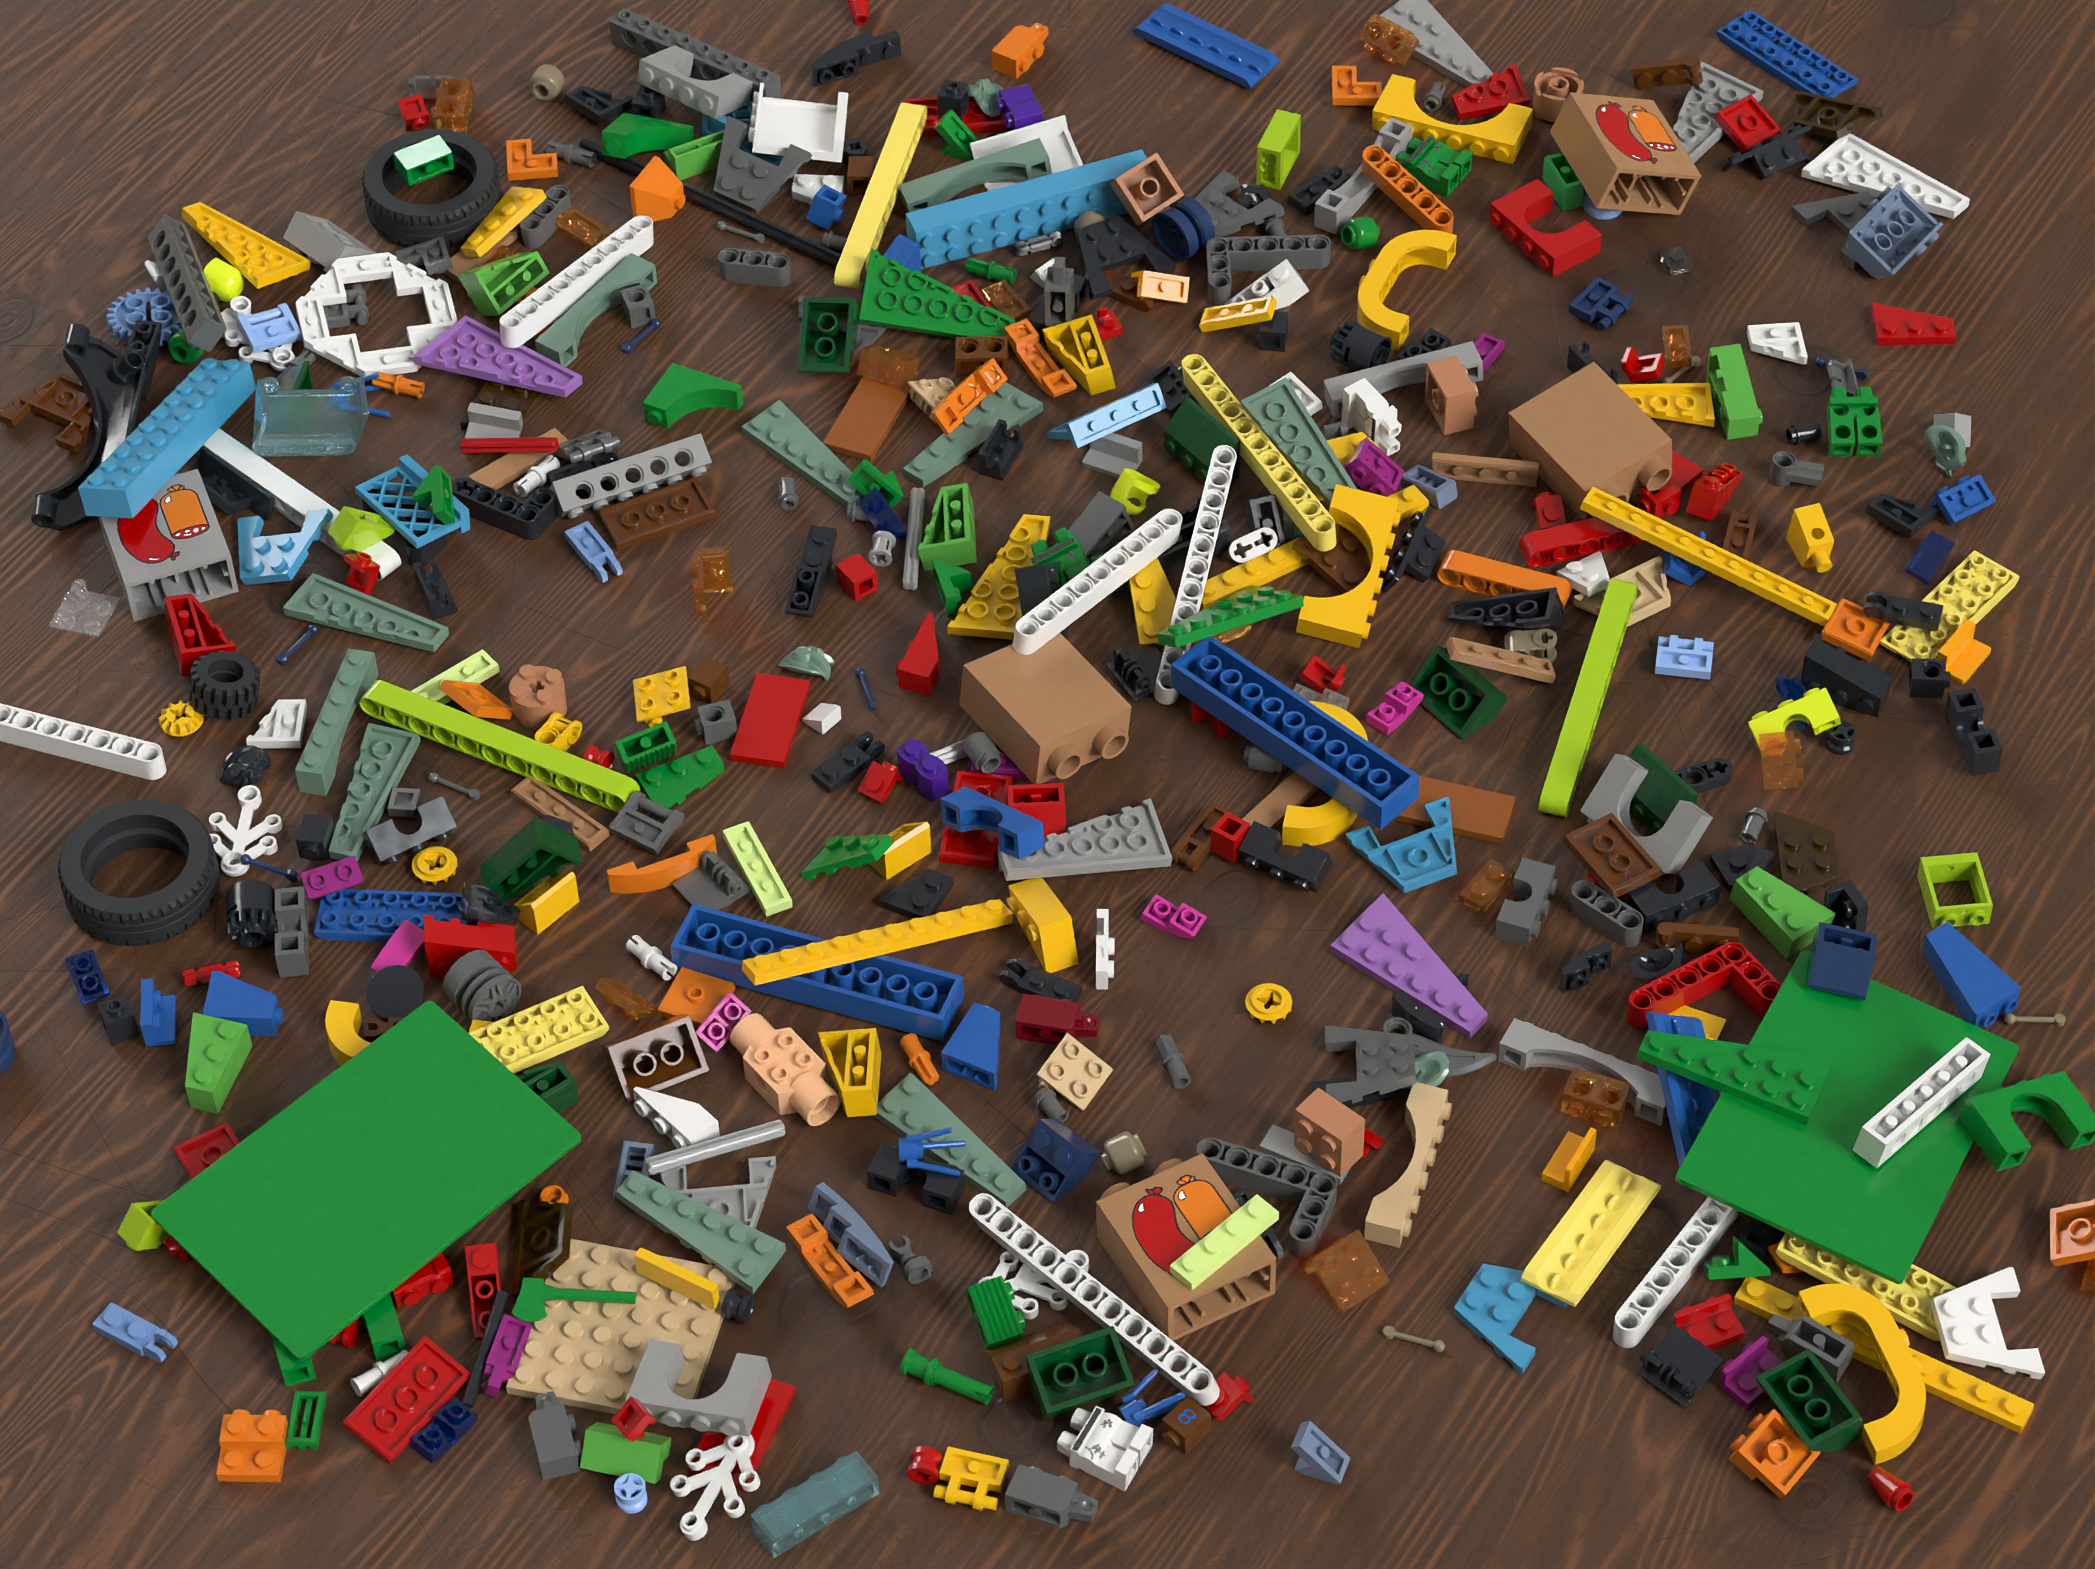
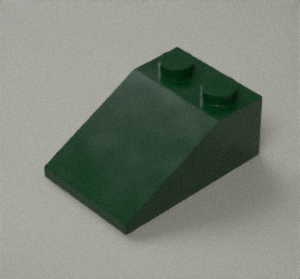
M804 297L798 372L849 374L858 334L860 312L855 299Z

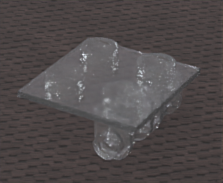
M77 579L71 583L69 592L64 595L59 609L54 612L49 628L99 638L121 599L87 591L86 582L82 579Z

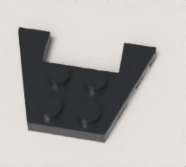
M1119 215L1079 228L1074 235L1080 261L1084 265V277H1086V282L1089 285L1091 301L1109 295L1113 290L1112 285L1103 273L1104 271L1139 259H1143L1151 272L1171 274L1175 272L1177 267L1172 260Z

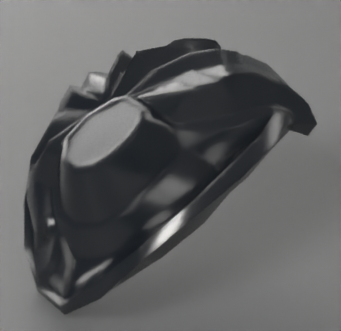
M1247 184L1240 185L1241 192L1238 197V204L1248 210L1268 198L1274 200L1270 191L1263 184H1260V188ZM1275 214L1264 218V221L1274 217Z
M243 745L233 750L226 757L223 763L220 782L237 786V792L245 786H253L262 779L263 771L270 766L271 759L263 749L254 745Z
M1678 943L1675 947L1656 948L1631 957L1627 963L1636 977L1646 983H1650L1681 967L1684 949L1681 943Z

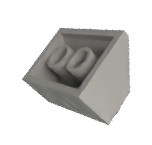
M298 211L295 212L283 237L291 243L290 247L293 250L303 254L306 253L308 255L307 259L311 260V262L325 266L323 270L327 273L331 269V265L339 258L378 254L328 219Z

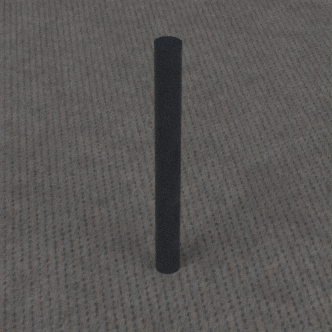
M497 1291L461 1403L467 1408H473L485 1371L484 1366L496 1337L509 1296L505 1291Z

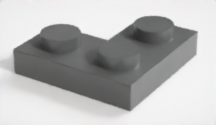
M443 236L395 252L397 261L405 265L410 263L419 268L425 264L428 275L441 274L453 267Z

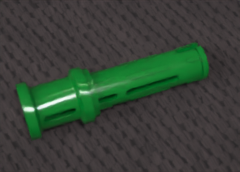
M913 1348L907 1351L901 1363L900 1374L916 1376L923 1379L926 1385L936 1383L979 1401L984 1405H987L992 1398V1395H989V1393L994 1392L993 1386L942 1366V1362L939 1359L933 1358L931 1360L917 1354Z

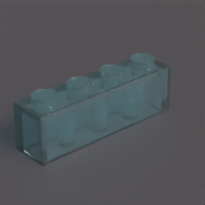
M858 1451L848 1456H842L824 1471L812 1474L807 1481L796 1488H789L781 1497L769 1504H763L751 1514L753 1533L771 1556L775 1558L879 1494L878 1476Z

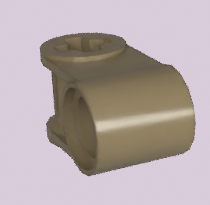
M1545 628L1526 631L1514 630L1507 633L1504 637L1505 650L1551 660L1552 663L1557 659V651L1554 648L1557 643V635L1553 630ZM1544 650H1547V657H1544Z

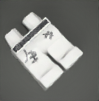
M1365 378L1344 388L1342 402L1344 407H1342L1341 423H1346L1348 429L1354 427L1358 432H1363L1387 456L1399 451L1400 443L1395 439V436L1401 432L1402 425L1397 421V409L1393 405L1389 407L1388 402Z
M1098 1406L1095 1407L1093 1412L1077 1408L1072 1416L1070 1427L1081 1432L1078 1436L1067 1431L1062 1432L1057 1441V1450L1070 1457V1466L1076 1469L1080 1468L1086 1473L1126 1491L1138 1471V1466H1141L1152 1447L1153 1428L1143 1424L1139 1428L1122 1421L1114 1414L1104 1413L1105 1410Z

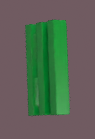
M295 1391L285 1440L286 1449L293 1450V1446H298L299 1450H305V1447H310L311 1450H318L327 1402L326 1392ZM302 1399H307L300 1438H295ZM318 1399L311 1438H307L314 1400Z

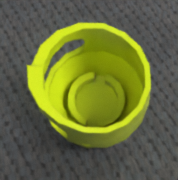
M214 258L205 267L204 273L210 288L218 295L219 301L228 303L233 298L240 296L245 280L238 269L218 258Z
M1124 468L1112 488L1110 497L1125 505L1129 515H1138L1145 509L1148 495L1157 494L1160 485L1158 482L1135 470ZM1133 497L1139 499L1141 502L1140 507L1131 504V501L1128 499Z

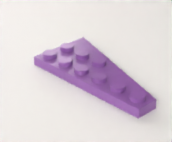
M464 316L413 356L414 364L565 398L583 384L581 375L523 345L516 348L503 346L500 333L467 316Z
M1384 893L1330 945V953L1393 992L1399 993L1403 991L1409 1000H1413L1416 1003L1417 1007L1421 1009L1428 1007L1434 1016H1439L1443 1023L1469 1039L1487 1022L1488 1013Z

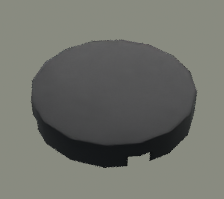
M401 965L387 966L377 971L369 980L366 989L367 1002L372 1012L384 1021H388L389 1017H406L423 1004L425 989L419 975L411 968Z

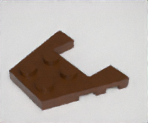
M59 373L33 388L34 393L27 397L19 396L12 400L13 405L3 410L0 407V422L11 427H15L30 411L66 425L67 427L56 438V443L58 447L75 454L79 452L94 420L91 405L80 380L63 373Z

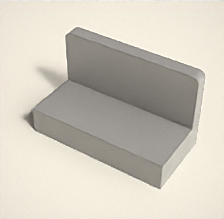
M471 402L469 404V425L465 438H520L523 428L521 412Z
M1110 433L1090 442V450L1082 460V466L1119 478L1124 468L1136 471L1142 462V442Z

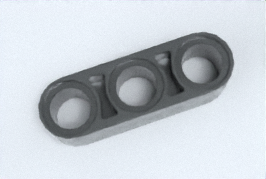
M555 185L545 192L547 198L520 222L522 244L525 247L534 249L542 246L571 214L570 192L566 186Z
M726 248L718 254L719 273L724 281L771 287H784L792 281L790 258L786 254L738 248Z
M1581 880L1572 885L1569 909L1575 917L1621 946L1631 948L1640 943L1643 928L1642 914L1617 898L1612 899L1605 890L1590 881Z

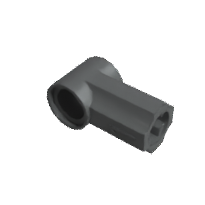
M1779 451L1773 455L1769 480L1777 486H1787L1791 482L1820 487L1824 465L1796 460L1792 453Z

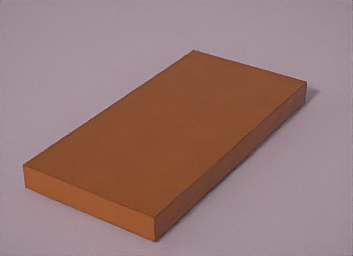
M864 374L824 439L823 444L832 452L872 462L910 398L909 392L912 388L904 384Z
M1419 776L1418 799L1393 819V821L1429 829L1433 828L1425 813L1424 805L1448 797L1450 800L1453 834L1502 845L1516 804V797Z

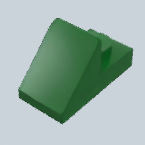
M951 109L943 115L934 127L946 140V143L939 152L966 162L973 160L970 143L979 140Z
M866 459L859 464L847 479L851 485L874 505L880 506V510L886 515L889 514L903 496L894 472L891 470L885 476Z
M439 465L433 466L415 491L413 499L423 508L430 507L433 516L439 518L445 525L455 522L451 476Z
M939 559L932 560L933 579L947 616L958 614L957 603L961 602L960 593L971 590V573Z
M1733 1236L1734 1259H1730V1256L1719 1255L1713 1256L1712 1261H1703L1704 1274L1709 1280L1770 1276V1269L1735 1236Z

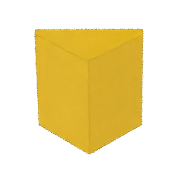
M928 822L903 824L888 835L894 844L878 861L869 864L888 880L930 854L931 837Z
M572 871L562 873L554 878L548 876L513 904L521 910L518 920L537 935L540 934L579 902L576 876Z

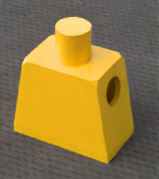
M1820 503L1794 509L1786 536L1787 542L1802 567L1815 566L1819 573L1828 571L1832 567L1829 557L1833 548L1834 538Z

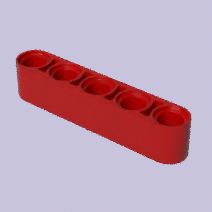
M1593 517L1527 533L1520 538L1518 546L1528 566L1540 568L1589 556L1598 551L1602 553L1639 544L1645 540L1617 528L1600 518Z

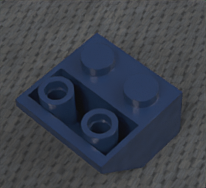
M1819 922L1811 944L1807 988L1865 1000L1876 956L1877 935Z
M1039 1119L1011 1169L1051 1202L1056 1203L1087 1177L1100 1152L1060 1120Z

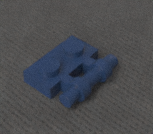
M1597 277L1569 305V313L1589 323L1595 318L1600 319L1597 327L1604 331L1607 327H1612L1617 322V317L1620 314H1625L1630 309V304L1634 301V298L1630 294H1626L1624 297L1619 296L1618 286ZM1608 305L1613 306L1611 310L1607 309L1606 307Z

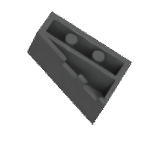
M1101 491L1087 502L1085 510L1078 518L1072 521L1069 527V532L1081 543L1089 561L1090 557L1115 547L1120 543L1118 540L1125 534L1130 535L1135 531L1125 505Z

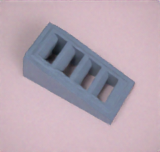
M1420 464L1404 473L1401 478V482L1406 486L1415 485L1429 500V503L1439 509L1445 507L1458 496L1455 480Z
M632 1141L623 1142L613 1198L617 1199L616 1191L625 1181V1176H629L632 1170H627L628 1166L642 1168V1172H636L649 1178L650 1175L645 1168V1159L654 1156L655 1149L653 1144ZM630 1156L644 1158V1162L630 1160Z

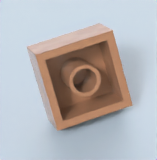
M1157 152L1110 183L1137 226L1184 196Z
M1457 356L1427 363L1425 402L1443 434L1447 435L1474 428V416H1477L1475 398L1478 397V389L1475 382L1470 381L1466 366L1461 365Z
M1317 1088L1295 1109L1294 1146L1301 1154L1310 1156L1322 1168L1332 1171L1339 1177L1363 1156L1365 1119L1320 1088Z

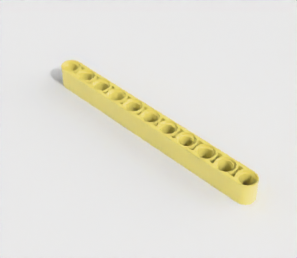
M903 102L900 104L837 264L834 284L837 287L862 289L867 276L871 248L877 251L900 191L898 185L904 181L927 118V107L924 105Z
M1198 354L1184 357L1182 360L1183 380L1191 394L1207 413L1240 440V455L1270 493L1275 495L1278 503L1313 547L1319 551L1333 549L1336 546L1337 539L1335 521L1260 427L1243 410L1240 402L1207 361Z

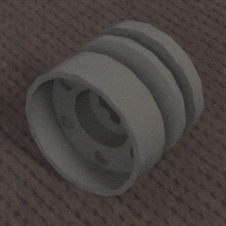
M475 950L458 959L446 974L442 986L444 995L462 1010L471 1021L474 1019L496 1022L506 1018L514 1010L522 992L521 984L485 950Z

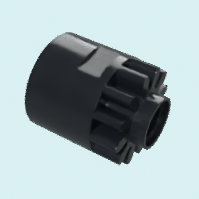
M1353 320L1345 321L1344 327H1338L1331 337L1330 349L1333 351L1330 357L1333 358V361L1354 371L1368 369L1387 363L1391 353L1392 341L1391 338Z
M244 880L232 885L226 892L227 931L231 943L239 942V948L248 947L253 950L260 946L266 947V940L274 942V935L278 933L275 913V890L273 887L260 880Z

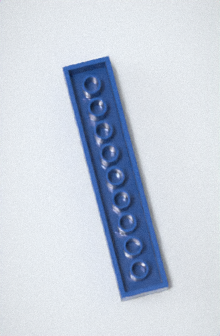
M1212 636L1202 639L1171 664V687L1380 830L1418 799V774Z
M692 904L670 946L672 962L679 970L681 967L733 982L737 986L942 1042L945 1041L964 1000L963 976L885 955L754 985L742 971V960L754 958L758 955L779 952L784 949L805 946L809 943H817L826 939Z

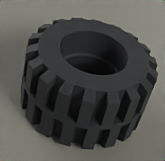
M233 651L209 652L207 656H200L198 661H194L191 668L189 701H191L192 707L198 709L197 712L200 714H206L211 719L218 718L225 721V719L236 720L237 717H246L247 713H252L254 707H257L261 676L259 667L255 666L253 660H248L247 656L243 654L238 655L237 652Z

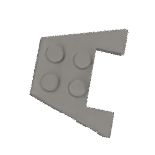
M776 1156L749 1158L750 1184L687 1189L686 1165L661 1172L659 1175L663 1185L756 1229L776 1170Z

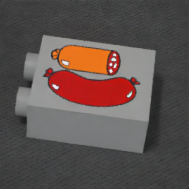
M198 469L181 474L176 473L134 518L98 516L106 545L134 622L163 614L164 597L192 593L201 603L239 592L231 554Z

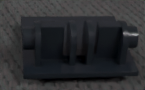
M1151 644L1131 654L1126 649L1117 648L1113 652V662L1106 664V667L1131 699L1136 701L1154 693L1163 656L1156 646Z
M1673 1324L1652 1352L1646 1350L1642 1354L1640 1361L1643 1363L1636 1370V1373L1686 1408L1724 1359Z

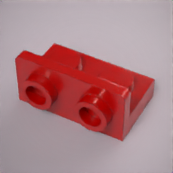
M1730 1294L1720 1297L1713 1296L1695 1306H1685L1674 1314L1673 1324L1710 1350L1721 1348L1745 1338V1330L1731 1309L1733 1299Z

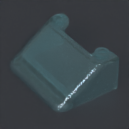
M346 376L339 380L338 389L279 390V383L276 378L258 379L255 396L253 453L258 456L347 455L355 452L369 416L364 379Z

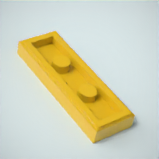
M1274 296L1205 308L1199 327L1202 332L1272 320L1277 301Z
M640 1248L634 1255L638 1274L713 1310L720 1303L717 1283L644 1248Z

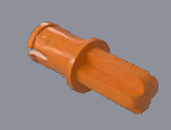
M377 371L376 373H379L380 376L372 379L374 386L394 391L396 395L402 393L420 399L422 397L420 392L424 393V382L406 379L401 374L395 376Z
M916 1034L905 1035L900 1040V1046L909 1058L910 1067L917 1071L924 1084L928 1086L933 1085L934 1082L939 1080V1074L930 1061V1053L923 1049Z

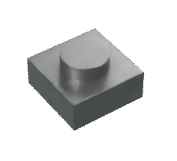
M393 787L388 805L389 816L415 817L412 811L420 805L421 790Z

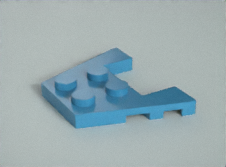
M330 509L308 510L300 533L260 536L264 524L260 516L238 518L239 568L242 582L245 585L292 580L309 555L307 549L313 541H318L322 535L320 529L325 522L330 523L333 513Z
M1448 797L1424 805L1425 813L1433 828L1380 846L1371 827L1368 825L1346 833V841L1403 893L1457 874L1450 800Z
M1482 1264L1455 1305L1453 1314L1480 1339L1484 1338L1494 1347V1352L1501 1358L1505 1357L1513 1364V1369L1522 1375L1535 1356L1536 1348L1510 1336V1334L1536 1295L1563 1308L1567 1306V1303L1522 1282L1521 1277L1524 1272L1522 1270Z

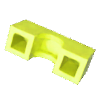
M1819 688L1811 689L1804 693V697L1799 700L1793 701V699L1784 701L1777 706L1778 709L1769 713L1762 711L1752 717V720L1748 722L1749 728L1763 758L1789 747L1785 736V729L1793 721L1802 720L1807 722L1815 735L1841 724L1840 717L1826 688L1821 690Z

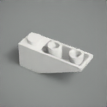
M1286 259L1224 304L1274 296L1277 301L1275 310L1291 305L1309 292V289Z
M640 1087L633 1089L634 1107L638 1114L650 1119L660 1134H666L672 1139L677 1149L720 1137L718 1121L700 1104Z

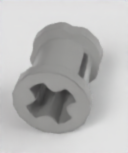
M878 531L872 536L873 549L869 552L868 557L873 565L886 567L892 562L891 549L895 546L896 538L887 531Z

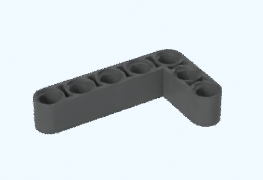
M1324 235L1212 238L1206 245L1208 300L1214 306H1221L1231 299V271L1272 270L1286 259L1295 270L1325 268L1330 264L1331 241Z
M1209 1137L1201 1140L1197 1145V1155L1204 1154L1223 1182L1299 1205L1290 1226L1289 1250L1293 1256L1300 1259L1313 1256L1336 1206L1338 1184L1336 1178L1329 1173Z

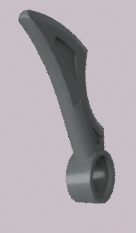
M1394 1017L1384 1023L1383 1032L1389 1033L1393 1029H1401L1405 1035L1414 1036L1415 1057L1434 1051L1445 1052L1450 1061L1449 1072L1445 1078L1474 1072L1491 1064L1497 1058L1495 1053L1463 1051L1412 1033V1025L1404 1018Z

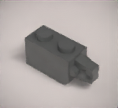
M1055 257L1053 267H1048L1044 291L1045 326H1055L1072 321L1075 308L1074 269L1066 268L1065 257Z
M1774 1313L1767 1324V1331L1778 1338L1777 1342L1783 1346L1782 1352L1792 1358L1810 1349L1835 1383L1838 1382L1852 1361L1855 1344L1806 1315H1800L1797 1320L1793 1318L1788 1320Z
M554 1391L536 1395V1410L530 1414L528 1419L543 1481L580 1472L578 1459L582 1457L580 1440L573 1441L572 1433L577 1432L573 1414H566L564 1403L559 1404Z
M1019 1464L1005 1493L1006 1512L1057 1529L1067 1526L1070 1519L1092 1523L1098 1510V1500L1079 1492L1078 1483L1065 1476L1058 1477L1045 1473L1034 1466L1027 1467Z

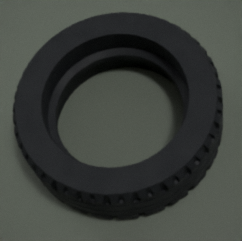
M427 129L399 136L384 144L374 153L366 164L362 175V189L369 221L382 236L405 247H411L443 236L447 247L464 243L502 199L498 165L492 152L477 139L453 130ZM440 135L449 149H451L454 163L453 170L449 169L448 172L445 171L440 174L458 176L472 183L463 193L447 201L434 204L405 202L393 196L399 187L407 183L396 169L393 153L403 147L420 143L426 138Z
M155 800L123 802L93 814L70 835L61 850L58 860L59 883L67 910L74 922L93 937L117 945L141 946L168 940L186 931L210 908L217 895L220 883L219 866L213 841L205 825L191 812L179 806ZM163 848L176 852L187 860L185 868L171 884L146 896L118 898L103 894L91 886L97 872L108 861L134 849Z

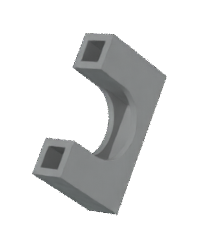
M675 45L640 59L636 82L714 119L749 104L753 85L752 81L735 73L712 81L690 78L694 54Z
M1615 754L1580 811L1588 816V823L1613 813L1661 868V875H1678V872H1680L1713 817L1694 803L1679 800L1668 820L1657 833L1648 837L1641 835L1631 822L1629 809L1631 800L1647 775L1648 770L1628 756Z
M649 1340L625 1401L630 1396L638 1399L652 1415L655 1422L664 1423L671 1427L683 1426L702 1432L715 1431L728 1436L740 1435L749 1437L772 1377L766 1357L737 1353L726 1382L717 1392L702 1399H685L674 1393L685 1363L679 1344Z

